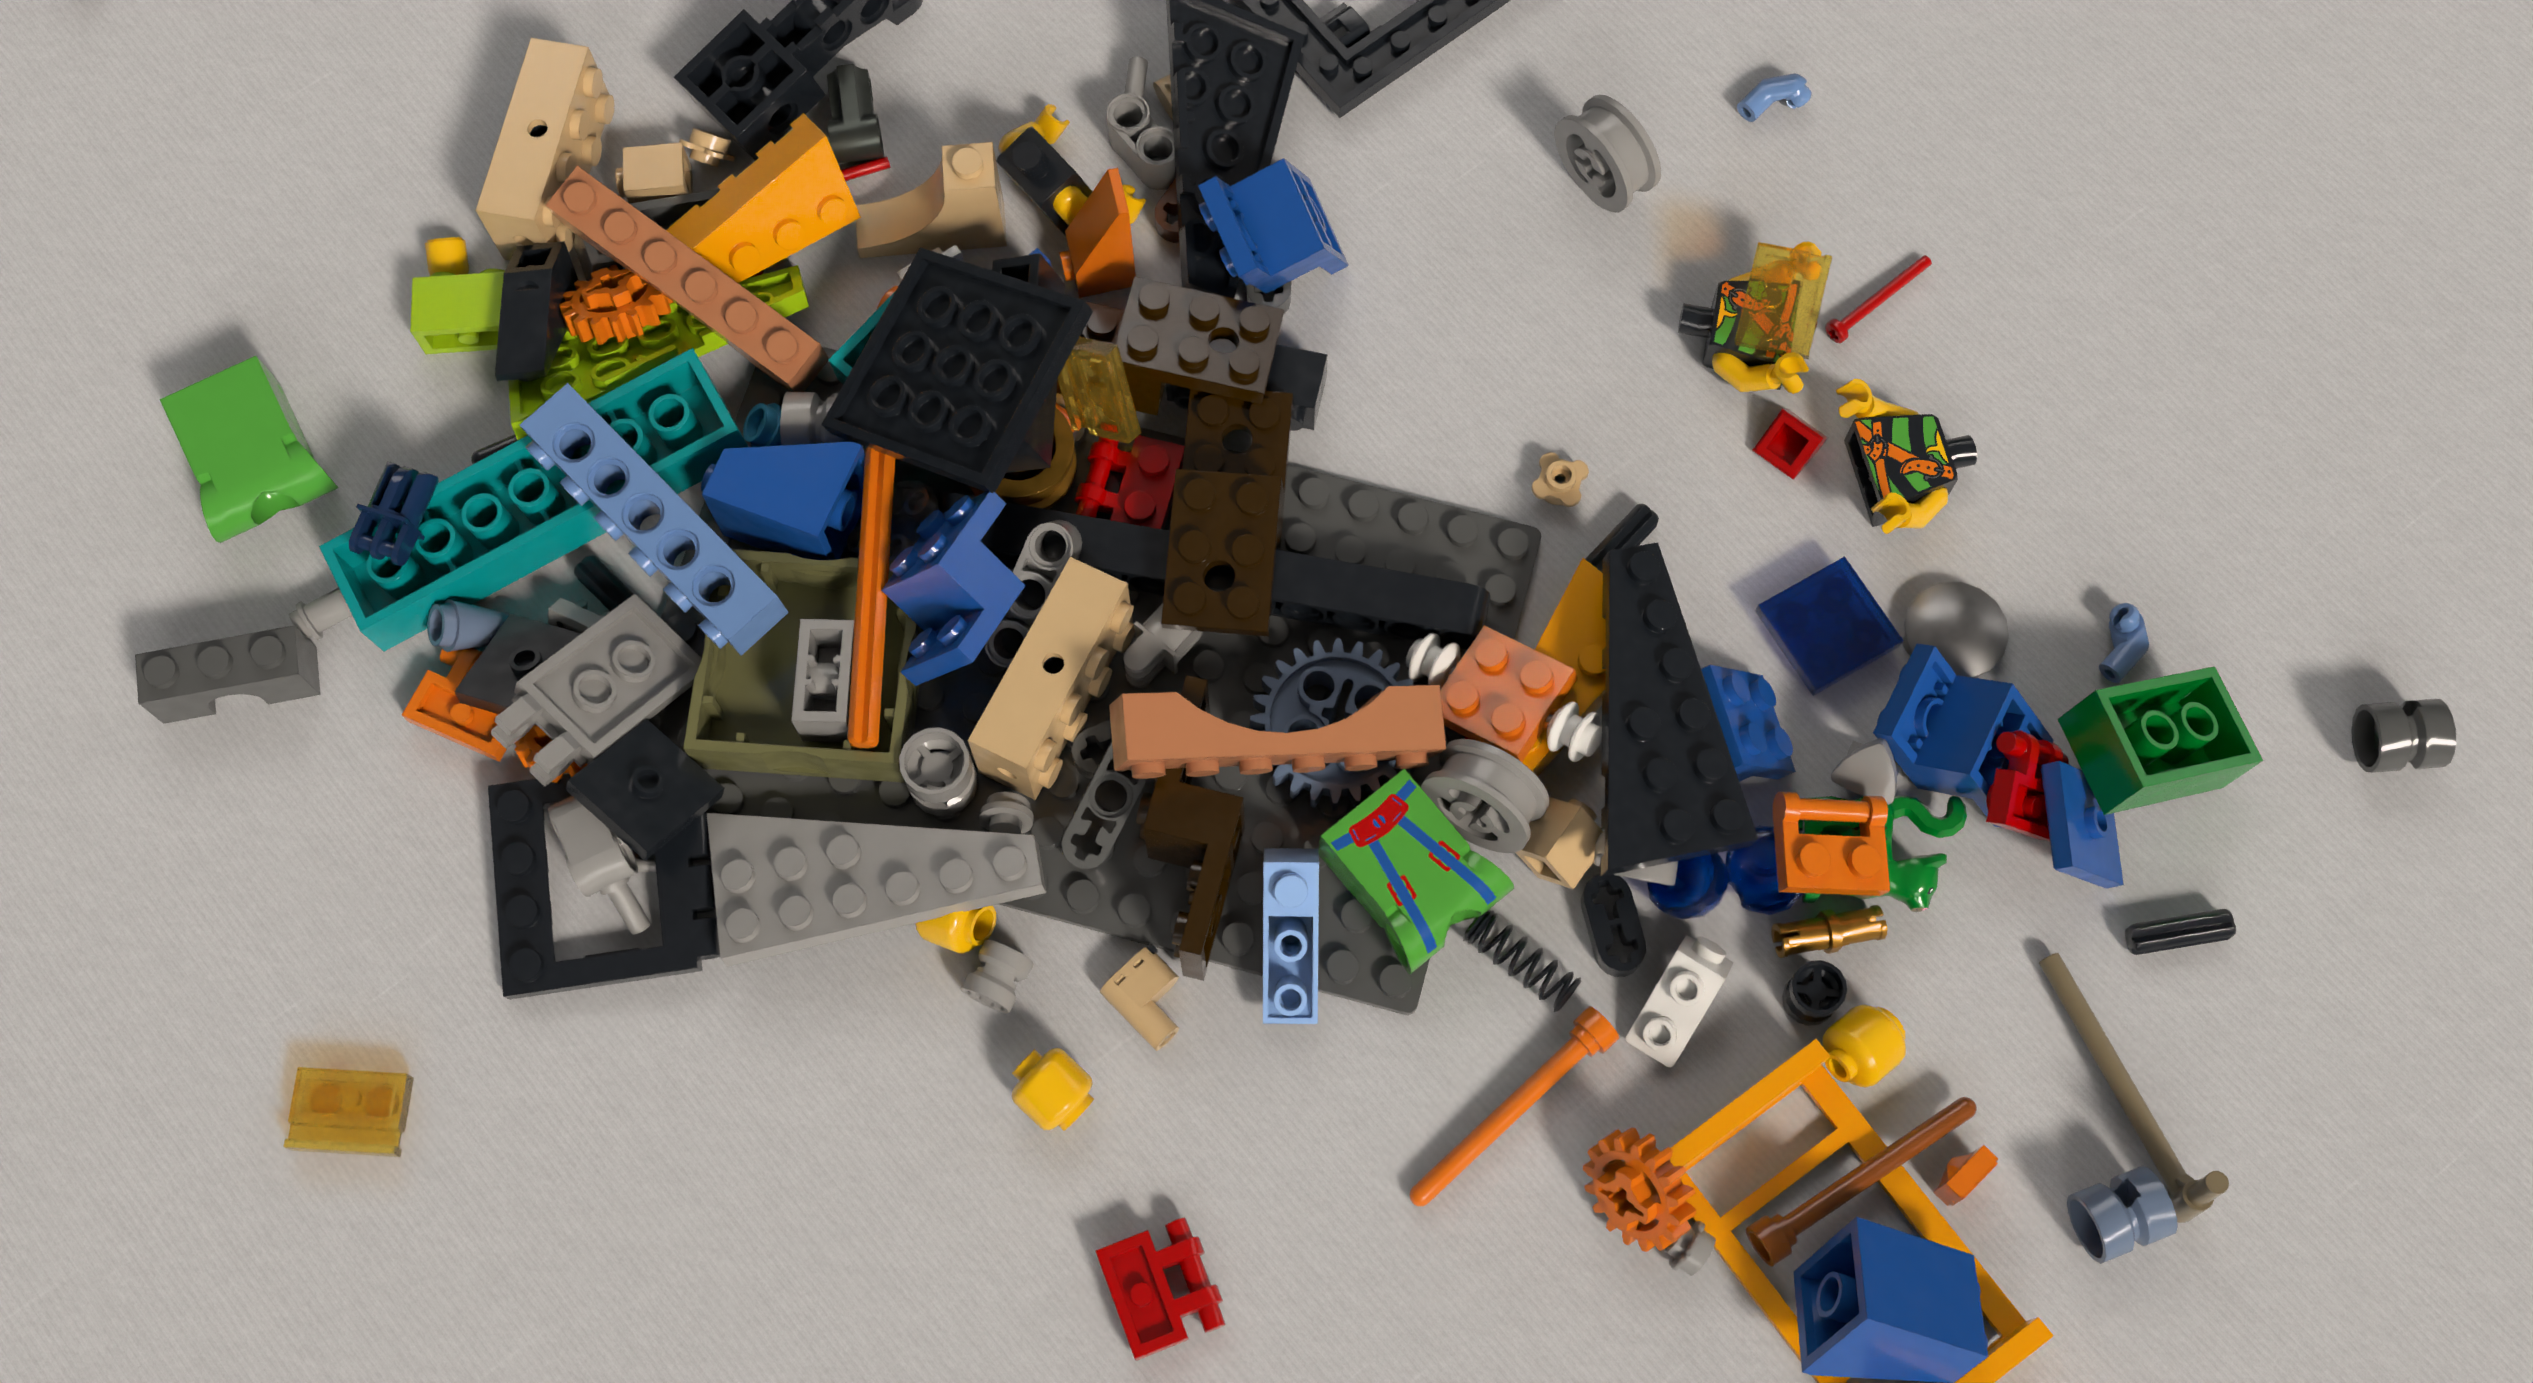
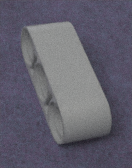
M1055 520L1038 525L1027 537L1013 573L1023 583L1028 579L1039 582L1045 590V601L1069 558L1072 557L1078 560L1080 556L1082 539L1077 528L1067 521ZM1050 530L1060 533L1066 541V551L1061 559L1051 558L1043 549V538ZM1022 591L985 644L987 655L998 666L1008 668L1015 656L1006 651L1002 644V635L1005 629H1016L1025 639L1042 606L1033 607L1026 603Z

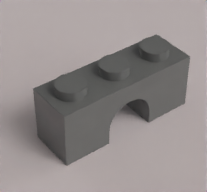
M295 625L135 654L138 704L163 724L216 714L215 699L228 695H253L262 698L267 704L321 695L317 647Z

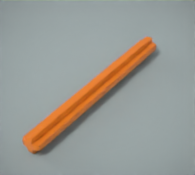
M867 447L865 450L847 734L850 745L856 748H874L879 743L887 595L881 590L888 582L895 473V458L875 451L870 447Z

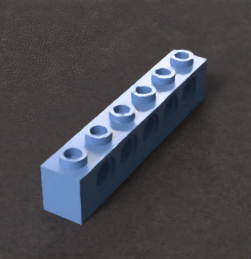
M568 383L520 424L521 428L532 440L525 447L528 452L547 471L556 465L566 475L559 483L581 506L590 500L600 510L593 518L612 539L617 541L624 535L635 546L628 554L648 576L651 577L656 571H659L670 582L663 590L684 613L693 606L705 618L698 626L719 649L729 643L742 656L789 613L778 596ZM591 445L585 456L579 459H572L574 452L579 447ZM616 480H625L624 486L617 493L606 494V490L611 483ZM654 514L660 515V519L654 527L648 530H640V525L645 518ZM695 550V555L689 563L683 566H674L675 559L681 552ZM722 585L731 586L730 592L725 599L714 603L709 602L710 594L714 589Z

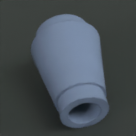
M449 599L443 604L432 606L427 622L428 637L433 646H442L446 652L487 646L510 614Z

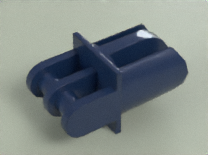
M387 461L368 506L357 503L356 508L361 513L349 539L350 551L361 554L366 550L370 552L371 557L374 559L382 560L386 556L390 557L395 565H405L417 539L424 540L425 538L418 528L438 485V476L427 472L419 473V471L413 468L400 467L395 463ZM375 527H378L375 535L372 536ZM396 533H399L396 542H393Z

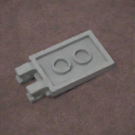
M634 594L517 681L514 689L516 695L512 698L514 703L496 716L494 722L497 726L492 729L491 735L507 749L525 736L534 724L542 729L552 741L535 754L533 760L536 763L531 766L529 772L543 786H546L565 772L573 761L580 768L586 763L592 762L644 720H650L692 687L694 676L702 658L645 602Z

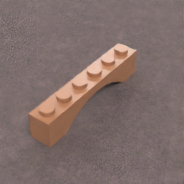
M576 166L546 204L547 208L561 224L596 250L619 263L664 294L789 392H804L828 362L829 357L819 342L579 166Z
M1440 685L1388 686L1371 697L1354 714L1346 719L1318 729L1290 733L1257 731L1227 723L1199 709L1177 692L1121 694L1109 705L1114 771L1132 770V778L1136 779L1162 777L1166 775L1165 769L1186 768V775L1190 777L1210 776L1220 773L1219 767L1239 766L1240 774L1255 775L1273 771L1272 765L1292 764L1293 772L1308 773L1324 770L1325 763L1344 762L1345 770L1360 771L1376 768L1377 761L1396 760V768L1412 769L1429 765V758L1446 750Z

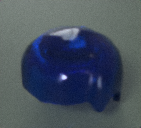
M1759 825L1755 827L1759 839L1752 846L1726 851L1725 882L1731 885L1738 894L1743 908L1752 912L1773 915L1790 909L1802 893L1779 892L1774 826Z
M1719 853L1678 861L1675 884L1671 886L1647 882L1649 898L1661 911L1672 917L1683 920L1704 917L1720 905L1728 889V871L1723 858Z

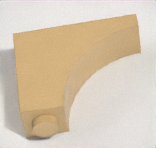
M983 142L941 146L942 158L934 174L923 184L891 199L856 205L861 218L856 220L859 257L917 254L920 247L930 251L939 247L942 251H946L952 246H957L959 250L1007 246L1004 199L993 143Z

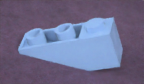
M1264 848L1263 1024H1318V849Z

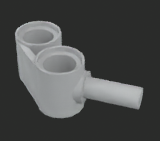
M1132 57L1129 59L1124 93L1115 96L1106 108L1109 143L1113 150L1118 153L1141 179L1143 184L1151 189L1166 190L1176 179L1173 131L1159 126L1150 116L1149 105L1143 99L1148 61L1142 57ZM1125 123H1135V124H1137V125H1135V126H1133V127H1123V126H1121V125H1123V124H1125ZM1155 156L1167 157V159L1162 161L1151 160Z
M573 796L549 806V818L566 853L565 859L569 872L582 894L586 897L599 891L603 895L608 894L631 934L635 935L645 931L651 923L627 884L630 877L638 873V865L631 848Z

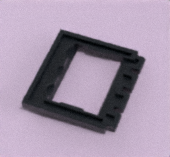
M564 774L557 783L550 782L546 786H543L537 779L488 786L503 997L511 1000L703 971L702 960L720 957L717 918L698 919L697 915L699 912L716 909L712 865L693 866V860L711 857L707 813L700 815L655 852L663 946L618 950L585 955V958L556 962L553 943L544 809L572 796L566 790L567 781L571 776L570 774Z

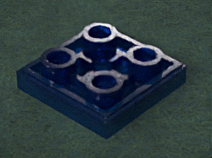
M1845 556L1760 603L1755 610L1812 696L1897 649L1904 641Z

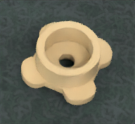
M693 127L689 141L683 139L679 141L682 142L683 146L691 148L689 158L718 167L720 159L732 162L735 160L734 156L727 154L731 140L717 134Z
M1553 452L1544 454L1539 461L1541 468L1539 479L1532 483L1533 494L1538 499H1544L1553 505H1564L1566 507L1577 505L1581 500V493L1579 491L1581 481L1588 477V466L1581 460L1570 462L1560 459ZM1557 476L1564 477L1565 482L1558 483L1555 480V478Z

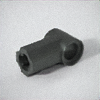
M854 64L837 66L832 73L827 74V83L832 120H828L830 145L838 164L884 157L877 113L874 114V99L868 69L856 67Z

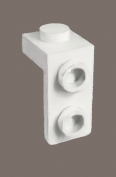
M1686 935L1627 1034V1043L1665 1066L1673 1067L1734 963L1725 958V950L1707 938L1697 937L1695 940Z

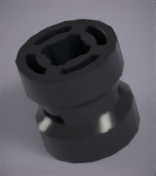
M1822 960L1810 961L1802 965L1785 985L1782 994L1783 1006L1788 1015L1796 1022L1807 1026L1819 1025L1827 1021L1845 1001L1847 994L1846 979L1842 972L1833 964Z

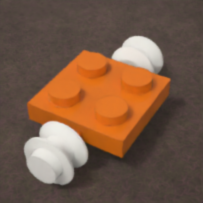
M1485 625L1462 659L1458 644L1450 643L1442 649L1440 648V637L1435 633L1427 635L1424 639H1417L1409 649L1406 657V666L1409 667V678L1413 682H1419L1427 676L1429 677L1428 685H1440L1444 726L1471 740L1497 747L1523 762L1544 729L1547 730L1548 749L1555 752L1563 745L1569 747L1568 757L1573 762L1579 761L1584 755L1590 757L1597 750L1602 740L1599 714L1597 712H1590L1586 717H1580L1579 705L1574 701L1559 708L1578 679L1574 668Z

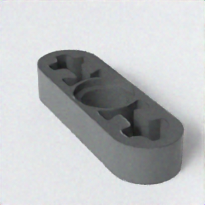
M1112 740L1061 837V850L1064 857L1072 865L1082 869L1097 867L1105 861L1147 779H1137L1133 785L1126 776L1106 770L1110 760H1113ZM1107 780L1119 782L1126 792L1125 803L1119 810L1114 812L1103 811L1095 801L1097 787ZM1088 807L1095 816L1104 820L1114 821L1115 823L1109 833L1104 827H1099L1094 837V841L1100 845L1099 852L1096 855L1087 853L1082 860L1074 856L1077 847L1071 843V838L1075 833L1084 835L1091 825L1092 821L1081 818L1084 810Z

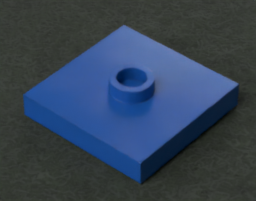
M2061 761L2043 764L2041 773L2053 868L2059 872L2106 889L2124 885L2114 813L2103 814L2082 770Z

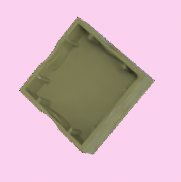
M732 549L778 596L789 613L742 656L729 643L719 649L705 634L702 660L694 676L683 749L687 755L699 766H702L703 769L905 783L900 772L899 756L904 744L914 734L920 684L915 686L900 671L912 656L908 651L909 646L923 630L887 596L879 743L876 747L856 748L852 747L848 740H844V742L802 741L791 721L800 619L855 621L859 558L814 560L798 557L790 553ZM889 560V568L894 560ZM889 569L888 581H889V579L892 577V575L894 574L890 569ZM722 585L714 589L710 594L709 602L714 603L725 599L730 592L731 586Z

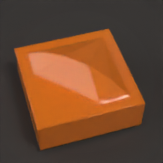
M1985 1145L1969 1155L1951 1158L1947 1163L1939 1186L1933 1193L1947 1206L1950 1204L1952 1206L1963 1200L1998 1164L1996 1162L1998 1158Z

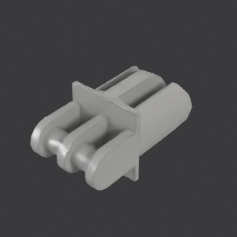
M1163 603L1142 625L1137 621L1134 623L1136 641L1124 653L1126 678L1128 683L1135 688L1147 686L1165 666L1176 674L1178 672L1177 663L1203 635V631L1162 628Z

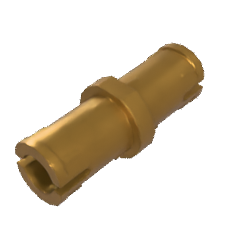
M1878 905L1837 914L1833 910L1828 909L1820 911L1815 918L1775 923L1772 926L1771 935L1773 943L1782 942V946L1775 947V951L1780 958L1815 950H1824V952L1829 954L1838 952L1842 946L1885 939L1887 936L1886 920L1876 921V917L1884 915L1881 907Z

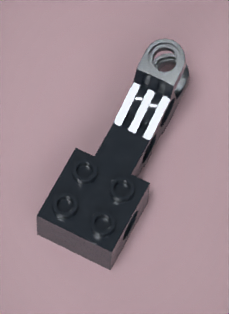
M791 0L771 21L766 17L760 24L743 9L674 78L691 99L756 161L758 159L756 153L770 141L776 144L792 128L790 124L803 113L806 115L826 95L813 77L844 46L885 19L895 25H899L921 7L923 0Z

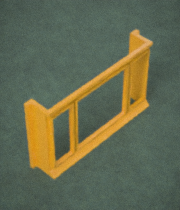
M1817 1039L1813 1040L1671 1147L1673 1152L1670 1159L1674 1167L1685 1166L1688 1171L1799 1086L1803 1087L1836 1129L1721 1217L1687 1173L1680 1177L1683 1184L1695 1190V1194L1686 1200L1697 1210L1696 1215L1691 1219L1694 1223L1697 1221L1703 1222L1705 1224L1704 1230L1716 1238L1714 1245L1716 1252L1800 1361L1797 1316L1731 1231L1846 1143L1862 1163L1887 1147L1823 1067V1064L1829 1059L1830 1055ZM1902 1165L1877 1181L1921 1238L1972 1254ZM1974 1256L1977 1281L1981 1290L1982 1315L2000 1337L1988 1345V1357L1955 1383H1995L2054 1335L2039 1317L2026 1321ZM1811 1375L1817 1383H1847V1380L1851 1378Z

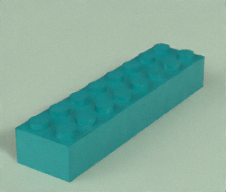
M693 348L588 403L677 494L701 482L707 468L711 464H717L723 449L749 447L709 373ZM528 435L438 483L418 528L425 538L424 540L417 539L405 565H395L392 563L391 558L386 556L382 560L374 559L371 557L370 552L366 550L361 554L351 552L349 549V539L354 528L319 546L360 632L383 652L426 630L429 612L433 605L443 604L449 599L472 605L606 533L593 518L600 510L590 500L581 506L559 483L566 475L556 465L547 471L528 452L525 447L532 442ZM591 445L579 447L574 452L572 459H579L585 456ZM616 480L611 483L606 490V494L617 493L624 486L625 480ZM375 527L372 536L375 535L378 527ZM396 533L393 542H396L399 533Z

